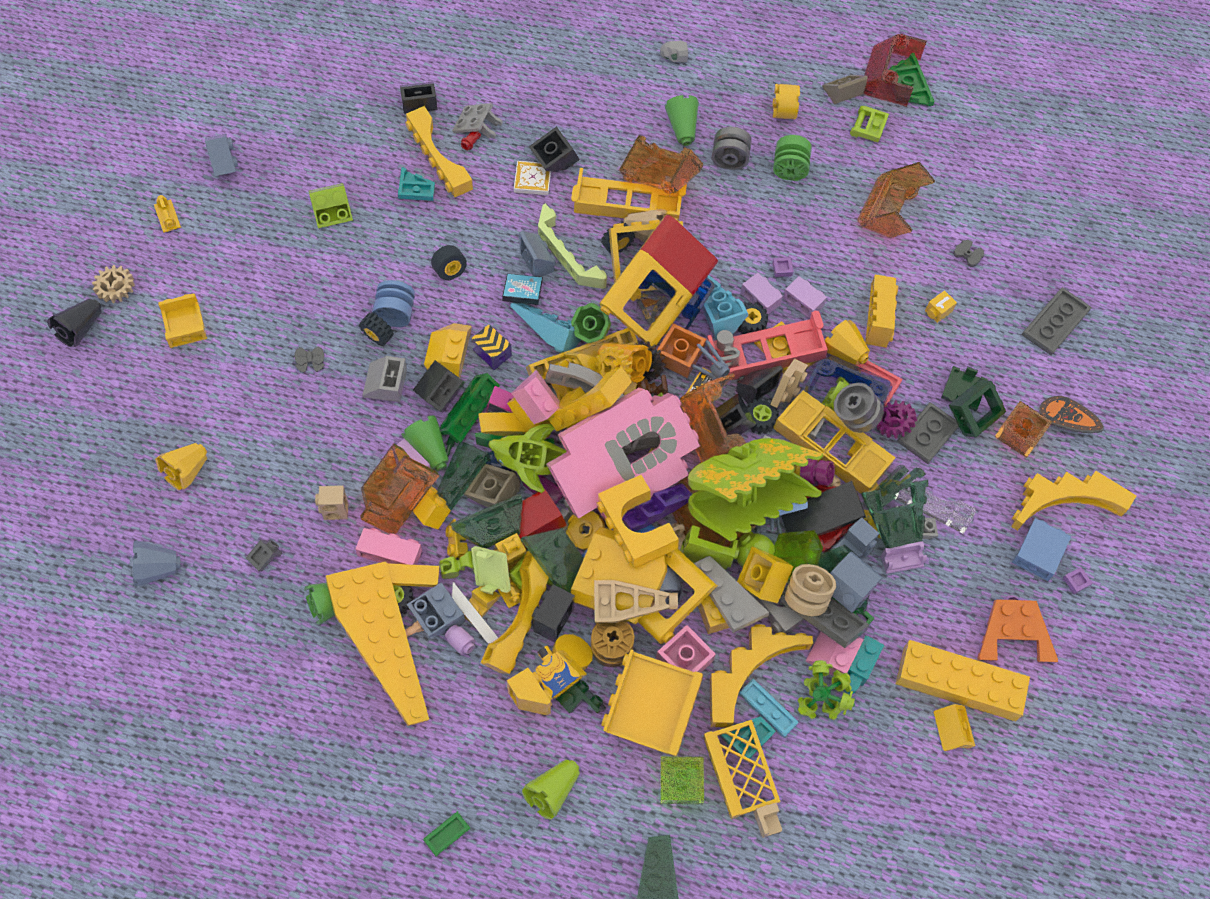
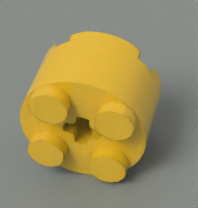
M775 84L772 117L796 119L799 110L798 96H800V86Z

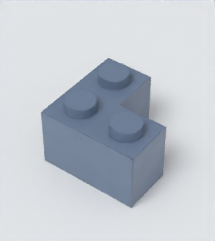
M227 134L206 138L205 144L214 175L219 176L236 172L235 167H238L236 156L232 157L231 150L234 147L231 137H227Z
M861 517L847 531L845 537L830 551L828 557L836 565L851 551L859 558L862 556L866 558L872 553L874 546L878 543L876 539L879 533Z

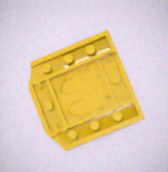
M600 526L592 537L571 588V594L575 595L574 603L595 610L594 580H616L660 591L667 573L665 554L634 568L631 562L628 563L623 554L625 550L622 545L618 546L614 538L615 532ZM623 592L616 594L615 607L617 610L630 609L634 605L632 595ZM640 594L638 596V606L640 608L652 607L655 603L654 597L651 595ZM642 616L625 621L636 625Z

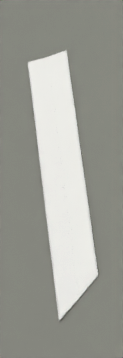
M453 582L452 598L488 644L498 639L496 634Z

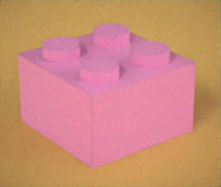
M686 625L657 651L656 659L692 672L701 673L714 661L716 654Z

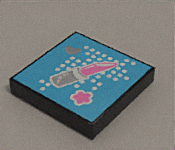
M507 273L502 301L539 305L543 277Z

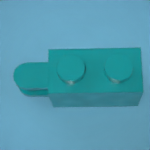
M867 635L864 637L847 672L851 680L852 695L860 685L863 686L866 683L884 647V644Z

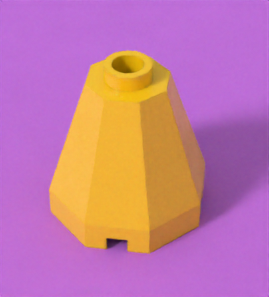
M851 320L842 321L831 331L832 337L829 338L827 336L825 339L828 349L827 353L854 365H862L869 359L870 350L856 324Z
M193 443L163 453L155 458L157 469L160 473L163 471L166 473L167 476L164 478L177 490H183L191 485L207 460V451L203 445Z

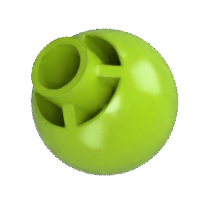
M744 534L740 537L737 548H739L737 561L742 568L752 546L774 556L776 555L774 544L763 534Z

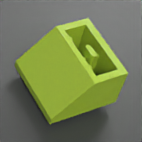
M343 183L308 191L318 228L353 220Z

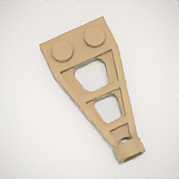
M594 580L595 623H617L666 609H678V594L616 580ZM618 592L633 596L634 605L630 609L623 611L616 609L615 596ZM640 594L651 595L654 597L655 604L652 607L640 608L638 606V596ZM666 598H669V604H666Z

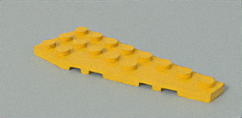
M386 561L326 575L325 579L336 619L341 623L346 634L351 638L358 652L381 683L383 690L388 694L407 726L428 721V712Z

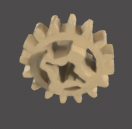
M113 265L112 269L106 266V271L104 272L99 270L100 275H95L96 281L92 282L93 290L99 299H104L106 303L109 299L112 303H115L116 299L122 302V297H129L128 292L133 293L132 287L135 286L134 278L128 269L124 270L122 266L116 269L115 265Z

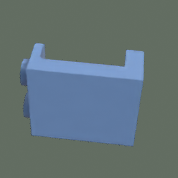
M1035 518L1029 525L1025 539L1012 563L1049 581L1057 570L1071 536L1067 535L1063 530L1056 529L1045 521Z

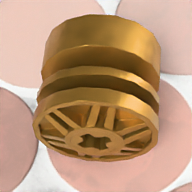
M625 620L617 623H596L591 635V649L593 657L598 663L612 668L622 666L625 654H629L630 650H633L635 636L630 624ZM612 636L616 637V640L614 639L613 642L609 641Z

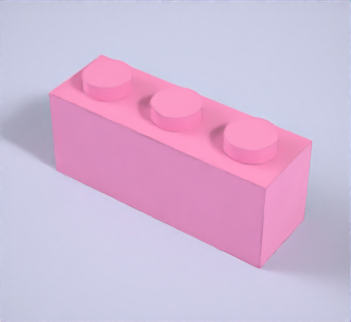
M375 528L363 529L355 549L359 557L379 563L386 561L388 564L417 565L422 553L421 544L416 540H404L396 534L390 533L387 535Z

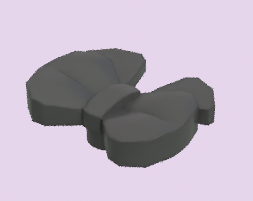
M963 240L956 246L953 254L955 257H963L967 260L969 267H974L984 257V251L982 248H978L972 252L970 248L973 242Z
M319 346L315 347L312 351H306L301 347L296 349L294 357L297 363L296 368L300 372H306L308 362H312L316 372L322 370L325 366L323 364L325 355L323 349Z

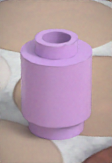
M453 625L446 632L447 642L460 655L469 654L475 648V639L461 626Z

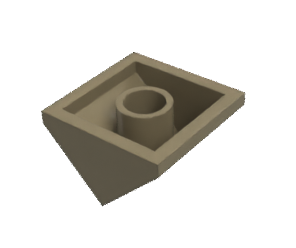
M848 75L823 84L822 87L832 102L837 104L862 95L868 78L864 75Z

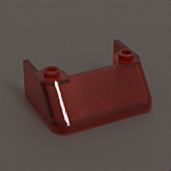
M896 34L875 44L864 75L868 79L863 94L907 107L914 87L897 83L898 74L887 69L892 53L908 58L910 54L915 53L917 60L920 61L927 40L904 34Z

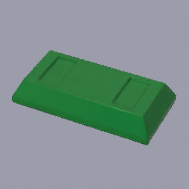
M457 811L428 834L423 841L432 853L438 856L471 828Z

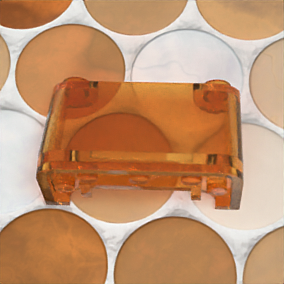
M638 135L618 170L623 175V179L630 183L632 181L641 183L671 195V193L678 192L699 174L704 164L691 149L684 148L681 153L659 148L656 143L648 144L645 141L646 137Z

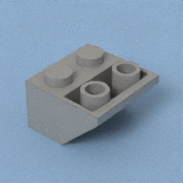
M385 356L371 362L362 396L364 398L400 402L407 372L405 358Z

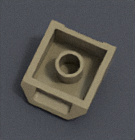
M484 463L471 480L464 495L485 507L502 513L508 510L514 497L519 492L520 480L514 472Z

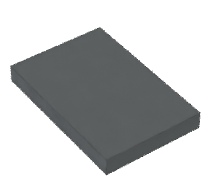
M930 402L918 415L915 422L916 427H910L911 433L904 432L905 436H901L897 442L929 464L959 426L954 418Z

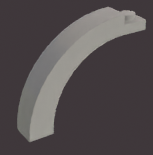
M569 363L568 368L550 364L545 382L573 389L580 386L587 393L603 377L589 368L574 363ZM639 438L622 448L635 450Z

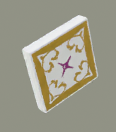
M517 161L514 192L548 195L551 171H546L541 163Z

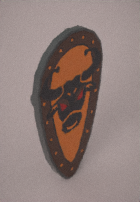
M1052 396L1045 399L1039 407L1041 418L1053 426L1081 433H1100L1104 430L1103 423L1092 411L1069 397Z

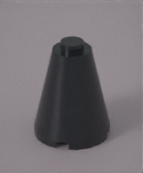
M95 299L84 300L48 318V326L50 329L54 328L56 331L54 335L60 342L68 347L72 345L76 347L102 313L101 304Z

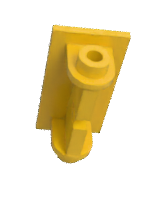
M163 195L158 196L157 204H154L163 233L181 228L172 200H167Z
M453 519L447 525L445 531L449 543L447 555L460 558L468 552L467 543L460 542V540H467L466 525H464V522L456 523V519Z

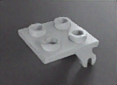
M492 103L468 105L463 108L452 131L453 133L479 131L487 138L491 139L493 137L495 139L496 133L490 130L483 121L487 119L495 126H498V124L501 126L503 121L491 111Z

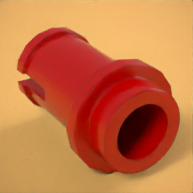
M472 131L466 138H462L461 147L467 151L471 150L473 144L481 137L480 132Z

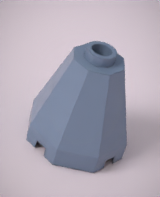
M143 541L133 542L134 586L145 585L176 574V568H181L180 556H176V551Z

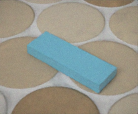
M754 679L739 692V695L783 738L799 723Z

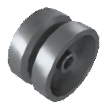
M725 127L718 130L714 136L713 162L720 168L729 170L745 167L750 157L752 143L750 134L738 127Z
M854 383L844 387L837 394L834 401V410L837 416L853 432L862 433L875 428L884 414V407L880 399L866 384Z

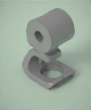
M722 330L717 334V348L724 351L725 357H721L724 362L731 360V362L726 363L729 367L736 366L739 363L740 351L733 347L734 338L732 333Z

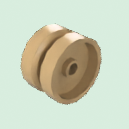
M810 564L800 565L794 569L791 575L790 582L785 591V600L793 610L800 614L820 616L826 612L831 597L836 589V581L828 571L819 566Z

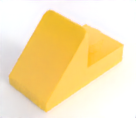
M484 586L474 589L469 600L481 617L501 597L496 591L493 592V595L482 592L481 588ZM464 614V618L470 622V620Z

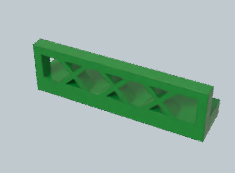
M488 373L475 375L439 427L441 435H449L456 443L463 441L478 419L479 413H482L488 404L494 387L500 386Z

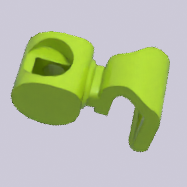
M472 551L466 552L459 560L455 557L440 560L441 577L443 579L456 578L459 576V571H465V567L473 569L474 572Z

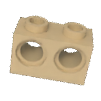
M319 486V494L315 495V503L318 506L319 513H322L323 519H348V498L344 486Z

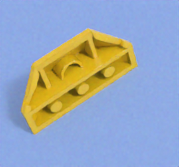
M453 323L431 332L424 361L425 368L428 370L436 360L461 378L472 326Z

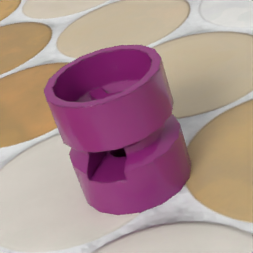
M807 459L808 465L801 466L800 477L810 484L817 482L818 485L830 486L834 480V463L832 461L820 460L818 462L817 460Z

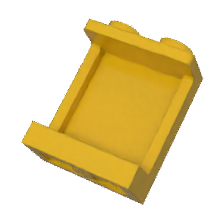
M185 294L181 297L158 302L165 326V337L170 348L207 339L199 302L195 294Z

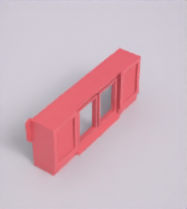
M811 312L809 320L734 336L733 347L740 351L739 363L736 366L729 367V374L721 382L739 379L741 376H747L751 372L781 366L782 368L789 367L794 359L805 364L826 359L828 349L821 331L824 324L820 312ZM708 335L707 340L720 357H725L724 351L717 348V340L713 341L712 336ZM785 335L791 355L772 359L766 339ZM760 341L766 360L747 364L741 345ZM709 349V354H710L716 361H718V360L716 359V357L714 356V354H713V353L711 352V350Z

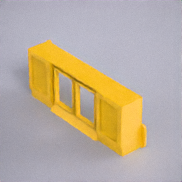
M580 168L577 185L573 186L571 200L574 202V213L625 219V217H628V214L663 209L667 210V214H664V216L670 215L679 221L682 196L686 195L687 181L680 180L678 189L583 177V168ZM608 189L627 191L625 205L606 203ZM632 192L651 194L650 207L630 206Z
M804 390L778 417L773 428L793 444L823 453V458L817 461H832L835 468L834 474L846 483L852 481L856 491L865 498H870L879 486L877 482L896 458L872 441L873 439L865 433L851 431L837 416L835 411L820 403ZM823 418L840 429L824 449L807 437ZM845 433L862 445L846 465L829 453Z

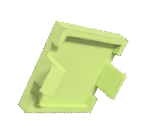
M477 546L471 548L476 585L484 586L481 588V591L492 595L497 589H501L502 592L506 593L511 591L506 553Z

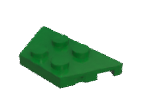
M915 53L910 54L909 58L901 60L897 65L888 69L887 76L897 99L927 106L934 105L935 101Z

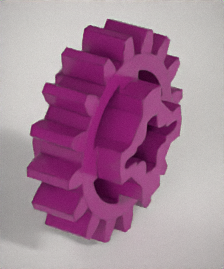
M895 400L892 405L890 402H887L882 419L876 426L877 430H880L881 435L886 434L887 438L894 435L896 439L899 434L904 437V432L911 433L910 427H916L917 417L915 409L911 407L910 403L905 405V401L898 404L897 400Z

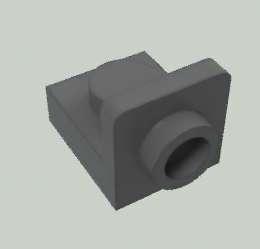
M260 540L247 555L246 559L258 571H263L275 556L280 557L283 553L278 549L279 545L276 542Z

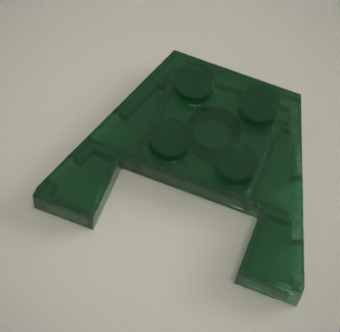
M899 465L874 491L864 497L865 500L862 505L867 510L878 512L895 499L896 494L901 489H908L912 486L911 482L917 477L921 479L926 473L921 468L916 467L899 481L909 472L904 465Z
M928 480L909 483L912 503L887 509L883 508L881 489L861 492L885 548H894L922 541L925 521L923 507L927 502L925 489L928 487Z

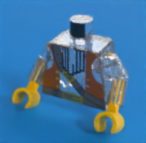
M639 288L630 298L631 301L637 300L636 312L647 331L669 303L666 296L645 294Z

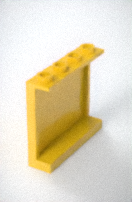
M630 650L629 654H625L622 665L625 666L623 673H619L615 685L618 686L616 694L612 693L608 706H611L609 714H605L601 724L604 727L603 731L677 757L703 674L696 671L692 672Z

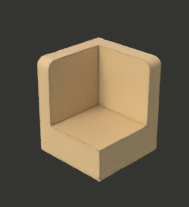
M777 802L757 808L754 811L762 838L782 831L777 816L779 812Z

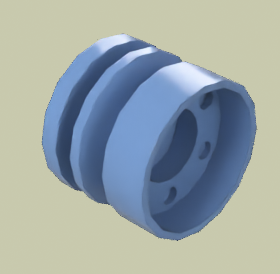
M387 280L379 283L376 289L372 313L381 317L390 327H404L408 325L411 320L413 300L415 299L414 289L400 281Z

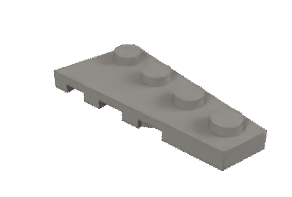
M711 556L694 563L718 585L709 596L733 633L769 615V612Z

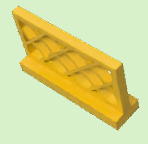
M752 720L714 732L704 733L703 738L731 819L753 812L760 807L776 802L780 803ZM749 726L752 734L749 741L737 736L741 728ZM727 734L733 737L728 748L720 744L719 735ZM735 739L747 744L742 755L731 750ZM748 746L758 751L759 755L756 762L744 756ZM729 752L740 758L736 768L726 763L725 759ZM742 759L754 765L749 775L737 770ZM756 766L765 771L766 776L763 783L751 777ZM735 773L747 778L743 789L734 785L732 779ZM749 780L761 785L756 796L745 791ZM763 787L772 791L773 800L766 802L758 798ZM736 790L741 792L739 797L737 795ZM743 793L754 799L751 807L742 809L739 800ZM756 801L761 802V804L755 805Z

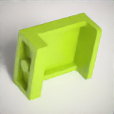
M692 525L682 542L680 551L693 563L711 556L724 570L727 567L730 568L733 559L736 560L739 554V548H737L738 540H733L729 547L699 539L700 527Z

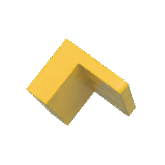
M953 704L934 711L944 751L960 747L967 749L975 747L965 706Z

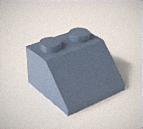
M520 231V253L531 274L542 277L554 272L556 261L553 254H549L547 243L542 241L538 234Z
M851 551L830 573L836 581V589L832 597L852 613L861 607L883 577Z

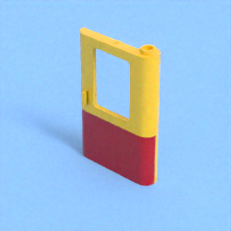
M665 215L600 301V310L606 315H614L643 342L649 341L650 346L657 345L717 265L718 259L675 218ZM654 270L676 292L649 330L645 331L623 311V307L649 272Z

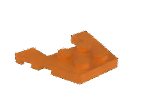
M994 600L977 660L997 661V640L1036 641L1038 662H1058L1037 601Z

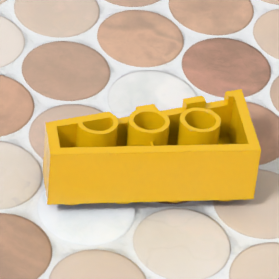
M875 274L872 280L865 343L868 345L887 348L889 341H893L897 305L896 295L898 292V285H896V278Z

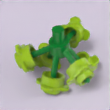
M824 660L814 661L813 665L808 667L809 670H812L813 677L804 679V685L808 687L809 695L813 696V699L810 697H800L797 700L799 703L798 712L801 715L814 719L816 717L815 712L818 709L817 701H824L821 708L822 712L827 713L831 720H835L841 711H844L843 715L846 714L847 710L851 711L852 707L855 706V699L852 698L853 691H851L849 674L840 673L838 670H835L833 672L834 676L831 679L832 685L828 686L824 683L823 676L829 675V668H832L833 665L827 664ZM835 689L839 692L845 690L850 692V694L843 692L842 697L839 698L831 695V690Z

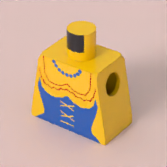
M544 646L537 652L543 663L536 667L535 670L544 689L548 690L552 699L559 697L587 675L564 650L553 654L548 646Z

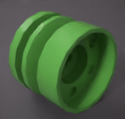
M799 135L781 137L777 141L775 148L774 174L784 180L799 181L804 179L808 175L810 168L811 143Z

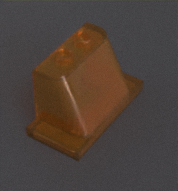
M393 443L361 487L365 510L360 515L361 520L389 534H396L439 477L438 472L412 459L402 447Z

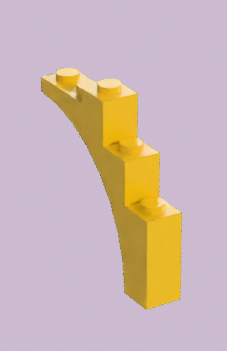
M1095 471L1091 476L1087 475L1083 482L1066 472L1063 477L1058 476L1054 483L1037 473L1033 479L1029 477L1023 486L1026 488L1023 493L1026 497L1021 503L1023 509L1015 512L1011 518L1014 520L1011 527L1018 531L1024 522L1035 513L1050 506L1064 503L1094 505L1122 517L1128 511L1137 495L1098 471Z
M764 624L751 626L749 631V650L744 647H737L730 652V673L722 670L711 673L709 679L710 727L727 728L732 726L738 693L752 672L766 661L780 654L798 650H810L813 645V636H807L805 633L787 635L783 632L772 635V627H766Z

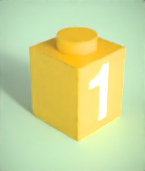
M944 290L929 301L925 312H927L929 318L934 319L938 323L953 312L957 302Z

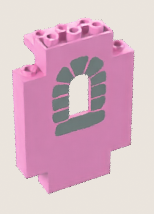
M637 388L616 400L611 407L585 418L558 434L566 453L546 465L576 517L580 518L595 508L598 509L596 504L598 502V493L639 475L643 476L650 488L651 497L653 493L664 490L689 475L686 470L688 466L681 457L700 446L697 441L699 437L695 430L691 429L689 425L690 419L685 412H682L680 408L682 404L676 395L667 393L662 397L656 395L652 397L648 390ZM648 432H656L660 437L659 446L630 464L622 447ZM600 513V515L602 516L603 520H605V519H606L605 514H604V513H602V514Z

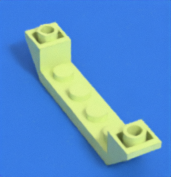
M545 203L542 206L538 223V235L542 241L547 243L548 248L578 285L601 289L606 288V273L600 270L597 265L585 271L583 266L575 261L574 255L565 249L562 240L556 238L552 227L556 225V213Z

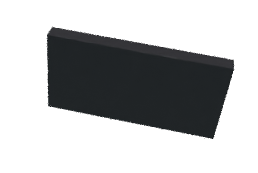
M852 481L822 492L819 497L807 498L808 508L781 515L792 546L854 523L861 517L863 519L866 518Z

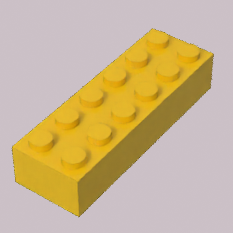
M909 640L903 648L895 684L1016 722L1024 713L1030 677Z

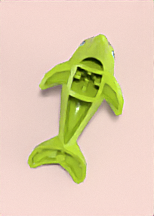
M541 424L531 428L524 435L505 436L499 440L494 439L489 442V447L494 451L497 461L501 465L516 471L520 479L530 489L540 493L545 490L538 475L551 474L546 464L566 453L565 449L544 440L555 430L552 424Z

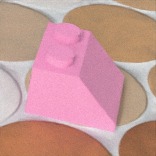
M537 370L511 393L534 424L547 420L559 408V400Z
M820 632L805 662L813 665L814 661L824 660L827 664L833 665L832 668H829L830 675L834 676L833 672L835 670H838L840 673H847L864 639L858 637L844 648L826 634Z

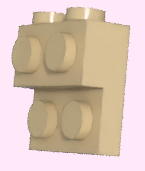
M797 359L793 360L783 374L770 405L777 408L781 402L785 403L787 401L790 403L793 397L796 398L801 391L799 387L800 382L804 383L808 375L806 372L807 364Z

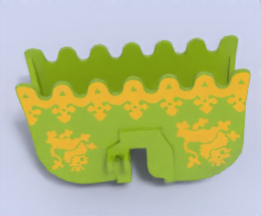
M775 438L756 439L740 447L736 446L730 449L728 454L713 456L691 470L688 475V485L692 490L700 491L690 496L688 509L691 515L700 523L714 530L727 540L733 541L737 538V531L742 533L750 532V524L764 525L766 523L764 517L778 518L780 516L778 510L791 511L793 510L792 503L805 504L807 502L805 496H821L822 491L794 473L793 465L807 466V459L819 460L823 458V453Z

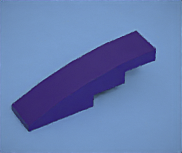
M683 483L653 493L651 500L635 506L634 510L626 512L622 521L628 529L635 532L661 520L688 503L692 493Z

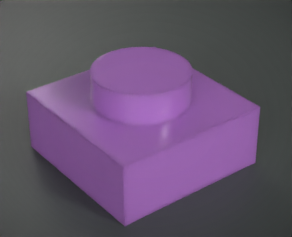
M791 257L773 258L772 263L775 277L793 276Z
M1082 567L1063 577L1073 594L1093 584Z

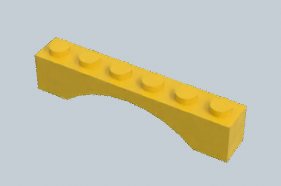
M425 106L406 113L407 121L405 125L408 131L413 132V138L416 143H420L424 156L427 155L429 157V163L432 168H436L438 178L445 182L444 185L447 192H451L455 198L473 190L472 178L466 169L449 161L436 149L432 141V117Z
M625 328L606 336L605 339L588 343L566 352L596 357L598 356L599 348L605 343L638 344L635 334L629 328ZM566 352L529 364L525 367L528 375L530 376L537 370L541 377L546 380L544 372L549 369L550 364L554 365L566 359L564 356Z
M538 551L526 552L519 569L522 581V594L518 612L505 633L488 644L480 662L481 664L503 674H510L514 669L518 652L521 651L524 645L525 635L531 628L532 614L535 608L539 607V601L546 591V584L554 572L556 561Z

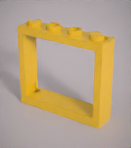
M651 220L646 225H642V222H632L631 226L625 227L624 223L613 224V228H609L614 283L621 275L617 233L655 230L660 220ZM667 282L640 284L638 288L640 291H650L673 287Z

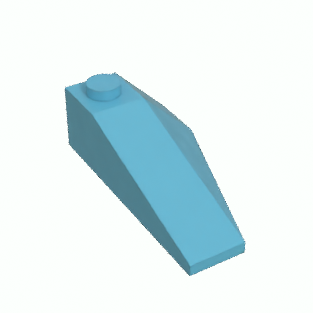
M708 275L696 291L715 340H717V334L722 330H727L734 334L747 318L748 312L740 299H735L730 291H725L721 284L710 275Z
M511 303L510 307L547 344L555 347L554 350L563 353L574 349L581 341V339L575 336V329L572 327L571 320H557L558 315L542 314L543 310L531 305Z

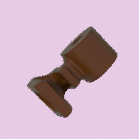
M666 375L661 376L662 383L659 386H656L655 382L650 384L647 379H643L637 383L636 389L648 390L650 394L656 396L660 393L665 395L668 393Z

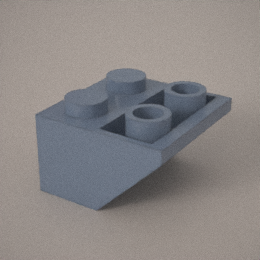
M442 582L407 604L429 638L446 634L453 625L459 626L465 622L463 612Z

